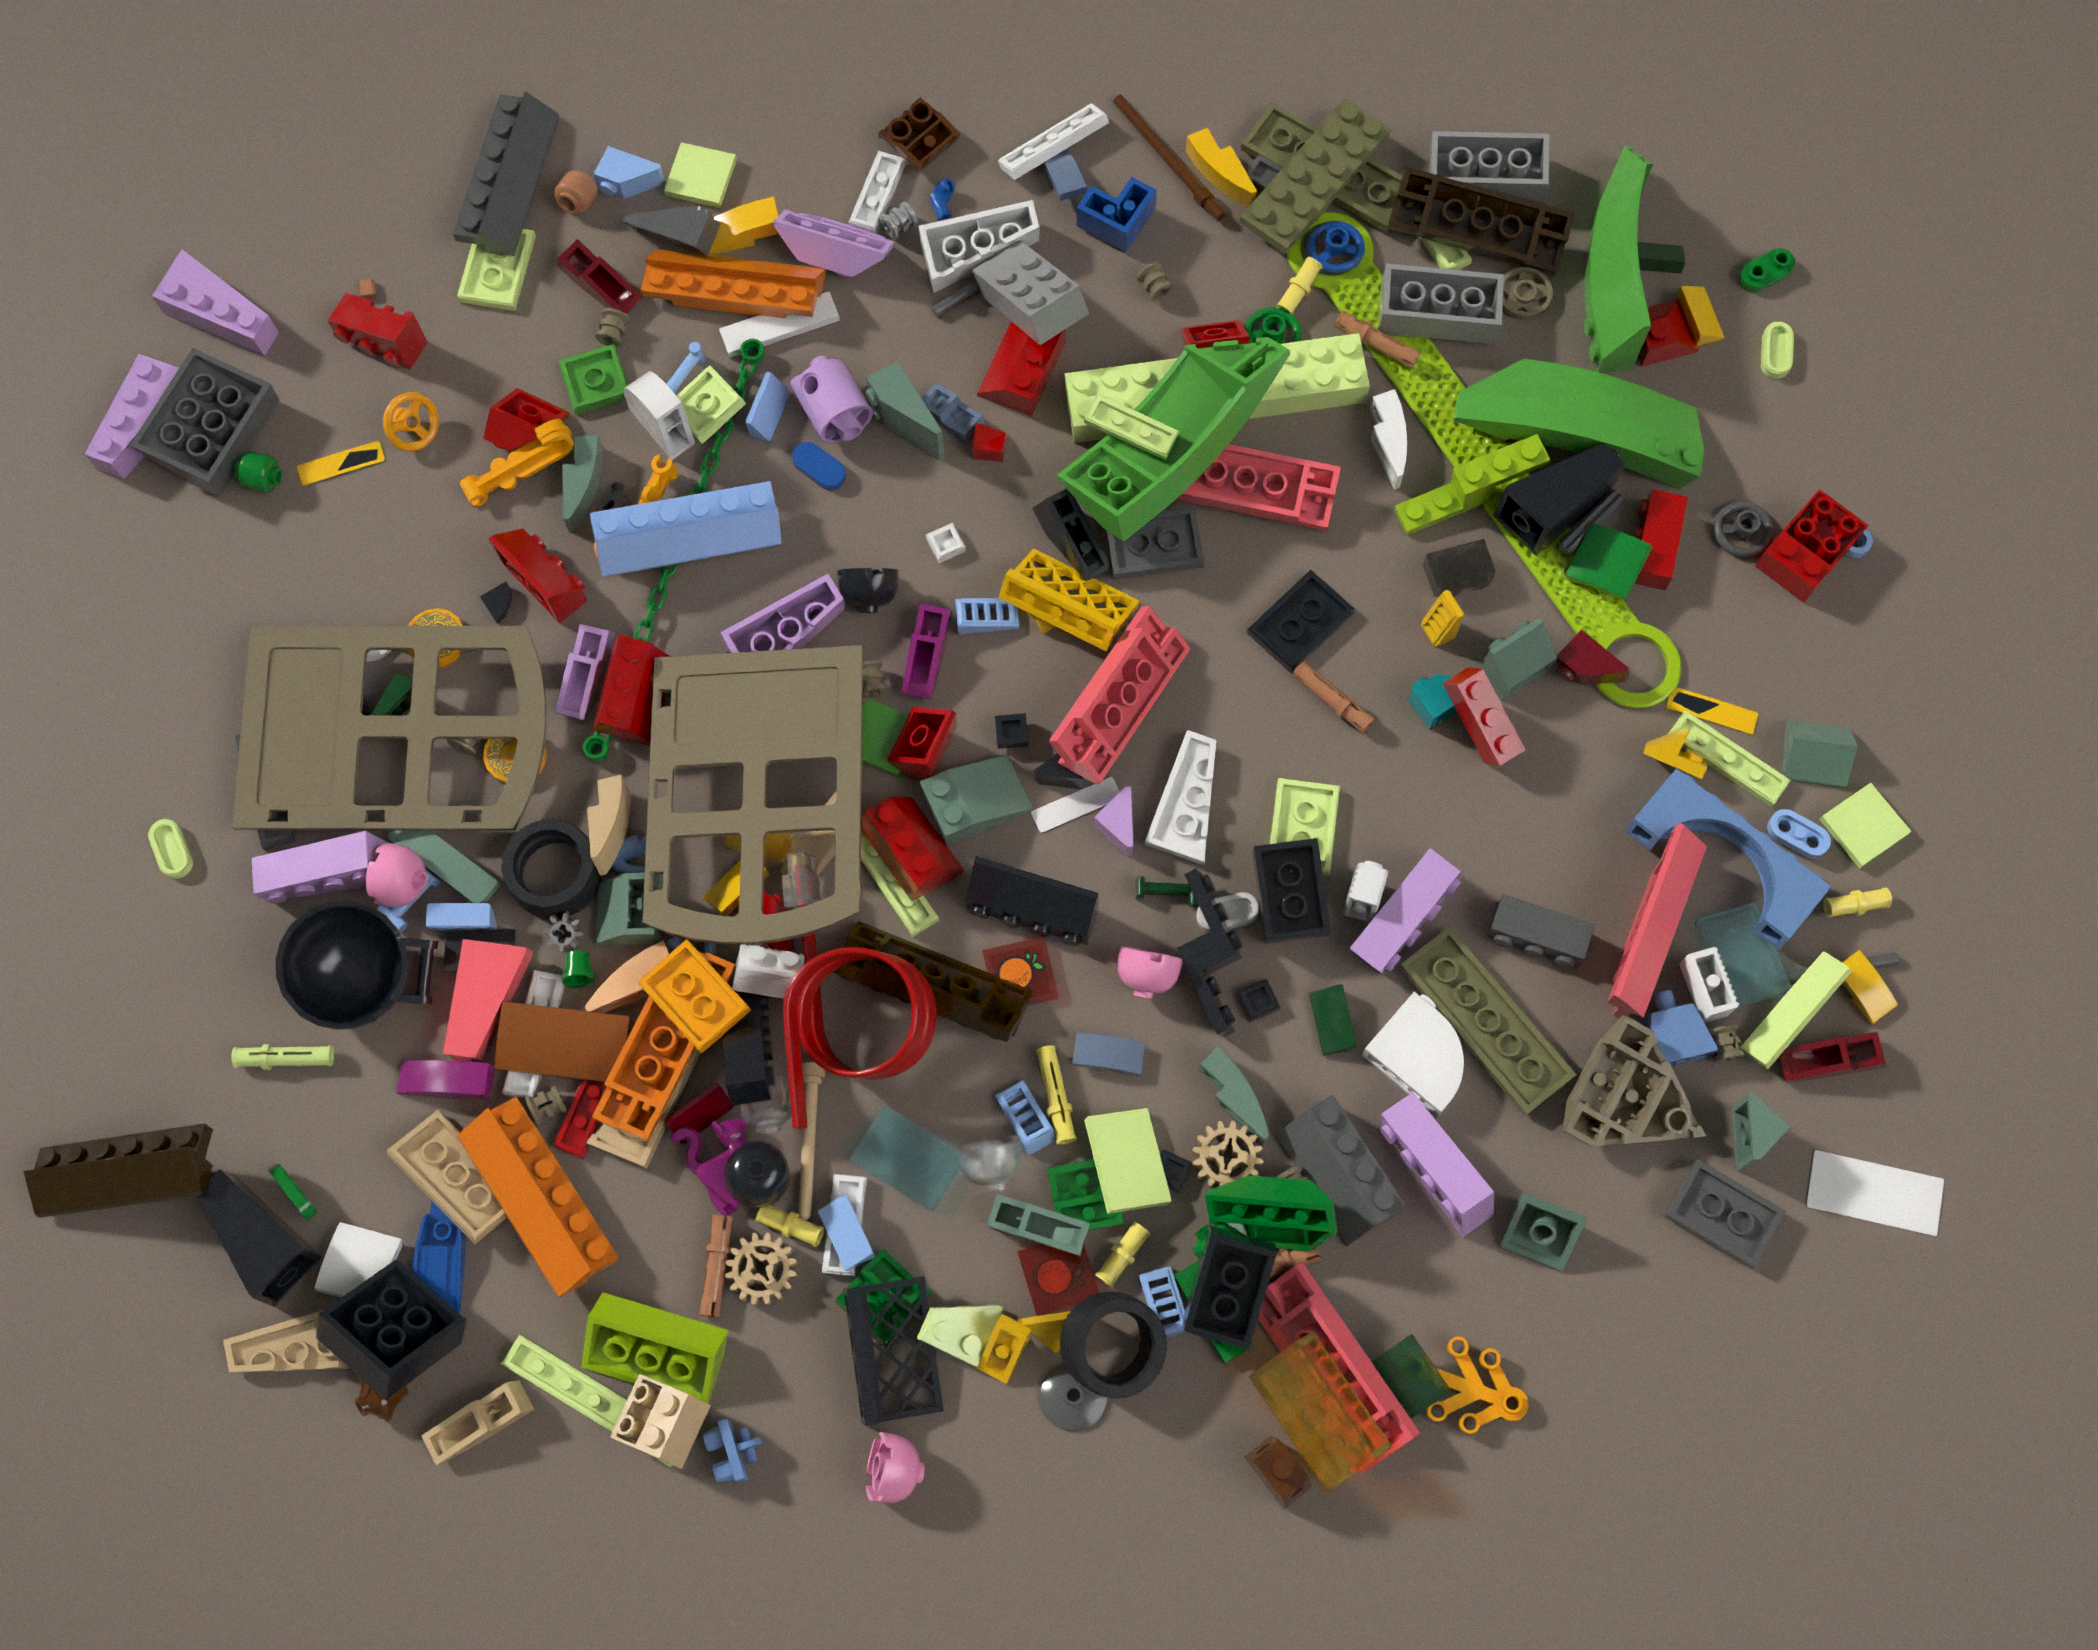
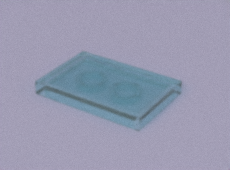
M1757 902L1697 918L1694 922L1704 949L1718 948L1717 953L1721 955L1719 959L1723 961L1721 965L1725 967L1724 971L1728 973L1726 977L1730 979L1728 983L1732 985L1731 990L1735 991L1733 996L1737 997L1738 1007L1787 994L1792 988L1775 946L1753 930L1762 916Z
M884 1105L849 1161L933 1212L967 1158V1154Z

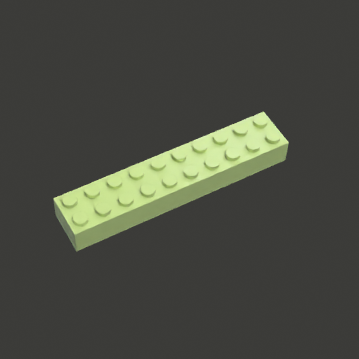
M1359 333L1281 344L1290 350V356L1249 419L1366 403L1370 384ZM1178 358L1065 373V393L1073 442L1099 440L1108 435L1084 423V419L1097 393L1134 410L1165 376Z

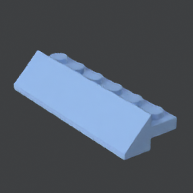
M770 481L590 513L602 577L782 544L778 507L775 504Z

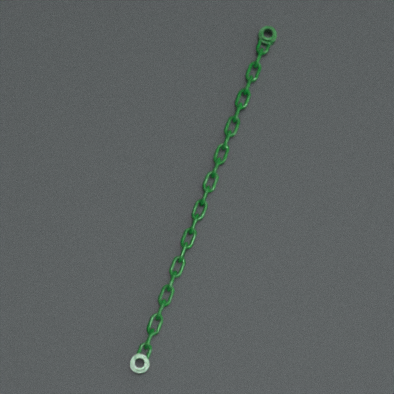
M753 338L745 340L740 347L743 358L739 367L740 378L737 385L732 387L734 391L736 390L737 394H741L740 397L743 400L746 395L744 387L748 377L754 374L757 365L765 358L762 342ZM753 352L758 353L757 356H754V357H750V356H749V355H750L751 353H753ZM746 363L752 365L750 372L747 368H744ZM732 417L724 424L725 427L728 426L724 437L721 433L718 434L720 428L713 434L714 444L711 451L704 455L700 466L701 477L698 484L691 488L689 495H694L696 489L699 493L707 492L706 483L708 478L715 473L720 461L719 450L721 445L728 440L732 431ZM709 456L712 460L715 459L711 470L708 466L705 467ZM674 564L672 571L668 567L665 568L666 566L660 567L662 573L660 581L650 592L647 600L648 611L645 619L638 623L633 638L646 642L650 640L654 629L653 618L656 611L660 610L667 596V582L669 577L676 573L679 564ZM656 590L659 594H662L658 605L656 602H652ZM643 624L646 629L649 628L644 640L642 636L638 637ZM595 731V734L588 737L583 744V751L586 757L592 762L604 761L610 752L608 744L612 735L607 734L605 739L599 736L600 732ZM595 748H603L600 754H593Z

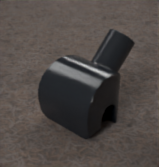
M616 482L612 484V495L603 505L602 509L609 510L633 505L625 495L622 483Z

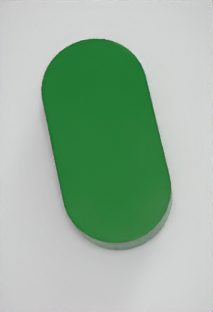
M276 1163L268 1169V1172L307 1221L317 1214V1210L280 1163Z

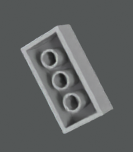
M1432 131L1429 173L1529 201L1545 203L1549 186L1550 134Z
M1021 240L972 270L982 297L1040 345L1089 315L1080 286Z
M1386 263L1380 289L1378 330L1390 335L1496 344L1502 326L1504 274Z

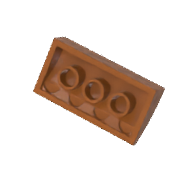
M503 1001L497 1034L495 1069L605 1083L633 1029L634 1021L630 1016Z

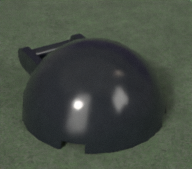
M350 900L330 901L310 908L309 911L302 914L287 928L279 943L275 959L276 978L284 999L302 1018L318 1026L330 1029H354L377 1021L380 1016L392 1008L395 1002L432 1005L433 997H430L429 993L434 949H438V941L402 938L400 931L389 920L387 915L367 904ZM406 947L421 948L416 995L401 994L408 971Z

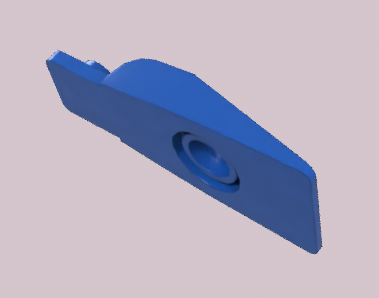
M432 1201L430 1214L424 1216L415 1244L412 1273L460 1314L465 1269L466 1235Z

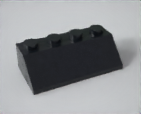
M976 856L965 901L967 909L971 910L970 913L974 916L984 919L992 916L1001 919L1000 922L1006 926L1018 928L1019 925L1031 928V932L1036 935L1049 937V934L1061 937V941L1068 945L1079 946L1080 943L1088 944L1098 913L1099 893Z

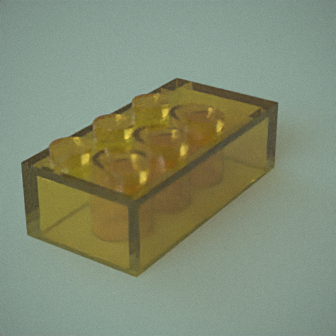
M1314 1332L1297 1340L1248 1376L1327 1493L1392 1448V1445Z

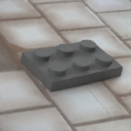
M1195 507L1160 512L1124 542L1106 530L1114 579L1204 567Z
M1696 1159L1664 1217L1749 1268L1754 1269L1786 1211L1701 1160Z

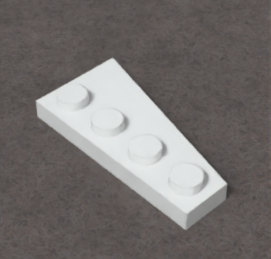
M1187 730L1145 840V845L1203 866L1216 750L1215 739Z

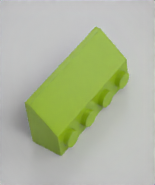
M603 1292L588 1315L581 1368L635 1384L639 1374L688 1393L708 1404L725 1355L729 1330Z

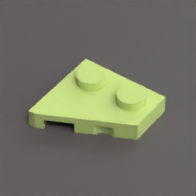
M995 1304L987 1306L932 1307L929 1309L917 1339L971 1366L978 1367L1003 1307Z

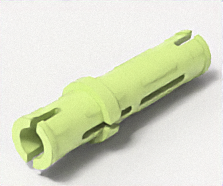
M263 1044L262 1047H234L231 1054V1062L234 1068L261 1067L263 1070H270L272 1066H332L334 1062V1049L332 1045L272 1047L271 1044Z

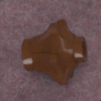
M359 1377L361 1390L359 1397L354 1399L359 1412L364 1417L370 1414L388 1422L392 1420L396 1406L409 1392L407 1386H405L389 1399L384 1400Z

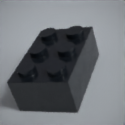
M1318 838L1254 846L1252 854L1265 944L1329 936L1331 929Z
M1210 1225L1183 1317V1331L1250 1349L1277 1255L1275 1244Z

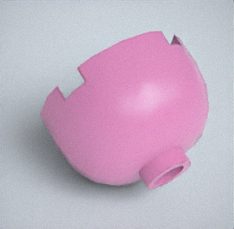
M384 843L375 851V853H380L376 862H369L366 875L367 893L370 897L375 898L376 901L373 903L376 905L403 907L415 901L426 887L428 881L426 868L422 858L411 848L398 844Z
M1121 946L1118 957V973L1122 982L1134 989L1133 995L1152 999L1153 993H1164L1170 990L1177 982L1183 959Z
M880 1432L881 1439H874L869 1454L866 1474H872V1486L866 1485V1493L871 1502L896 1503L907 1498L913 1492L916 1483L922 1482L925 1466L923 1462H920L919 1453L912 1442L897 1434Z

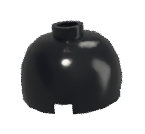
M851 568L838 570L839 592L846 603L859 607V613H878V607L888 605L897 593L899 583L898 569L882 568V571H880L879 569Z
M762 1141L747 1142L736 1148L727 1159L724 1169L725 1186L731 1197L742 1206L753 1208L768 1207L779 1201L787 1191L790 1179L789 1163L783 1152L774 1145Z

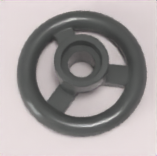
M1739 501L1728 504L1719 511L1714 521V535L1717 542L1725 551L1738 557H1754L1763 553L1771 545L1774 538V524L1770 515L1762 507L1751 502ZM1744 510L1738 514L1733 524L1723 525L1724 520L1729 514ZM1762 520L1765 527V536L1760 542L1755 534ZM1742 525L1748 526L1749 529H1745ZM1725 535H1737L1745 539L1751 548L1737 547L1730 543Z

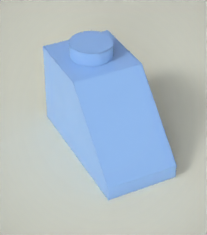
M610 146L607 147L594 172L598 189L602 193L611 197L615 195L623 199L659 187L665 181L660 164Z

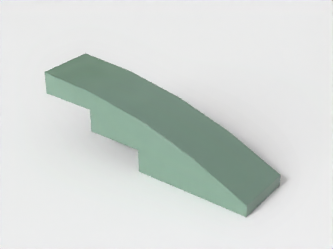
M391 830L386 836L392 844L403 845L414 850L422 858L428 871L471 903H486L501 886L492 876L430 830Z

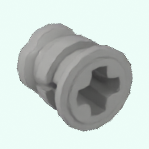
M905 201L900 204L899 208L894 207L891 209L889 215L885 213L879 215L883 229L893 240L898 238L899 232H906L909 230L910 225L914 227L918 222L914 210Z

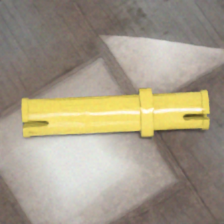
M1044 1046L1036 1050V1055L1038 1056L1049 1108L1046 1109L1047 1115L1052 1118L1056 1144H1069L1077 1139L1070 1115L1073 1112L1072 1105L1067 1102L1056 1054V1046Z

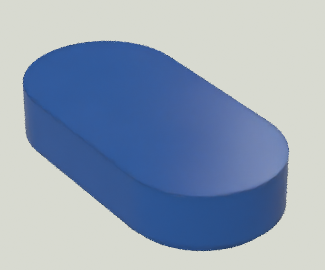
M804 442L794 449L792 458L796 469L826 490H836L844 484L846 473L843 464L821 447L812 442Z

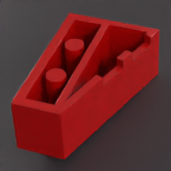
M345 293L327 320L333 330L334 337L345 344L351 342L358 345L368 355L373 356L375 353L383 357L387 363L394 367L400 365L410 370L428 343L414 313L406 311L404 315L393 313L395 309L392 306L385 305L383 309L373 306L375 303L372 300Z

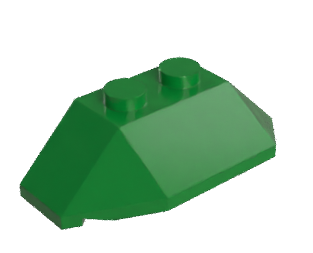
M1248 1175L1208 1190L1205 1193L1208 1217L1211 1224H1224L1232 1232L1274 1243L1276 1248L1313 1251L1328 1238L1334 1236L1338 1230L1333 1201L1312 1180Z

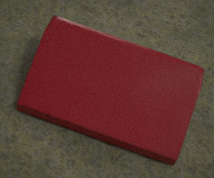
M714 1082L666 1117L664 1122L672 1132L677 1128L687 1126L694 1128L700 1133L710 1126L713 1121H717L733 1109L734 1106L731 1105L730 1098L720 1084ZM682 1139L679 1142L681 1144H685L688 1141L686 1139Z

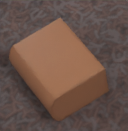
M372 278L359 280L361 297L366 299L376 298L375 280Z

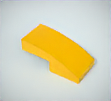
M1860 950L1842 962L1851 970V974L1842 984L1853 996L1850 1001L1871 1025L1898 1006L1881 976Z

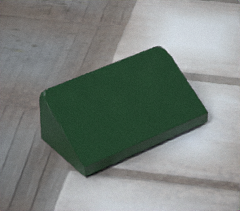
M1637 242L1640 270L1681 274L1685 265L1683 246Z
M1343 984L1309 993L1322 1056L1354 1050L1356 1041Z

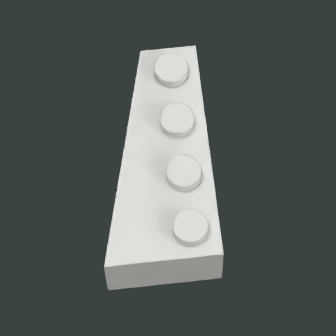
M1033 200L920 225V242L933 293L973 274V269L1020 240L1027 246L1038 242L1039 223Z

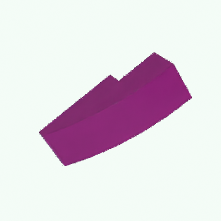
M925 604L919 605L901 694L932 699L945 650L952 610Z
M402 1061L396 1093L461 1100V1098L490 1100L495 1068L490 1063L466 1061Z

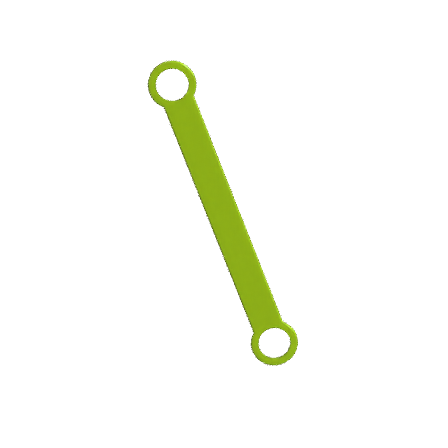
M1322 213L1319 219L1309 227L1287 253L1289 264L1297 275L1304 264L1301 255V244L1304 238L1320 224L1329 221H1342L1355 227L1361 233L1365 243V252L1360 263L1352 270L1340 275L1328 276L1318 273L1311 286L1324 289L1340 312L1344 310L1365 323L1369 321L1373 324L1372 327L1378 329L1380 289L1383 275L1373 263L1374 247L1372 239L1364 226L1355 219L1340 213ZM1387 334L1406 346L1421 352L1412 369L1363 343L1454 468L1509 446L1503 439L1453 420L1458 393L1466 389V387L1430 338ZM1530 473L1493 487L1490 502L1483 504V508L1576 635L1582 629L1606 650L1619 639L1639 637L1653 643L1663 654L1666 662V674L1663 682L1655 689L1645 693H1631L1620 689L1614 683L1595 684L1598 690L1612 702L1629 708H1647L1667 699L1676 689L1682 669L1681 658L1673 641L1658 628L1641 623L1624 600L1600 594L1596 588L1571 582L1566 578L1565 574L1579 547L1570 556H1565L1558 550L1557 546L1571 531V528H1568L1538 556H1535L1493 516L1504 489L1509 484L1530 476Z

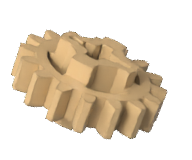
M1218 1121L1217 1130L1214 1131L1210 1126L1206 1127V1138L1198 1135L1196 1141L1201 1147H1193L1192 1154L1199 1156V1158L1194 1160L1192 1165L1196 1168L1201 1167L1202 1170L1198 1173L1197 1177L1198 1179L1207 1177L1209 1179L1207 1184L1209 1189L1215 1183L1222 1186L1248 1175H1259L1258 1171L1253 1167L1262 1166L1263 1160L1257 1158L1256 1155L1262 1153L1263 1148L1262 1146L1253 1145L1257 1140V1135L1254 1134L1248 1137L1246 1135L1248 1128L1246 1125L1239 1131L1236 1129L1235 1121H1231L1229 1128H1225L1222 1121ZM1225 1136L1224 1141L1219 1145L1209 1146L1213 1140ZM1237 1139L1246 1146L1248 1152L1240 1149L1236 1143ZM1228 1144H1230L1231 1157L1233 1159H1231L1227 1170H1225L1224 1157L1219 1155H1223L1225 1150H1227ZM1207 1162L1213 1163L1219 1171L1218 1175L1209 1168ZM1246 1167L1243 1173L1230 1178L1231 1172L1235 1169H1244Z
M753 1233L752 1242L750 1243L744 1238L740 1239L742 1248L740 1250L731 1248L730 1251L735 1255V1259L726 1260L725 1263L732 1268L731 1272L725 1274L726 1279L735 1280L730 1287L731 1291L737 1292L742 1290L739 1299L743 1302L751 1296L753 1306H757L760 1299H763L765 1304L770 1306L771 1297L776 1296L780 1301L783 1300L781 1291L783 1289L792 1291L793 1289L788 1280L798 1277V1274L791 1270V1267L796 1266L798 1261L793 1258L788 1259V1256L793 1252L792 1248L789 1246L782 1249L784 1240L780 1237L773 1243L770 1233H766L763 1240H760L759 1236ZM769 1248L775 1252L766 1255L758 1253L756 1249ZM746 1257L748 1259L746 1270L740 1275L741 1264ZM754 1258L763 1265H768L765 1269L769 1281L757 1273L758 1269ZM783 1264V1273L779 1282H777V1269ZM760 1284L765 1285L768 1290L755 1291L748 1287Z

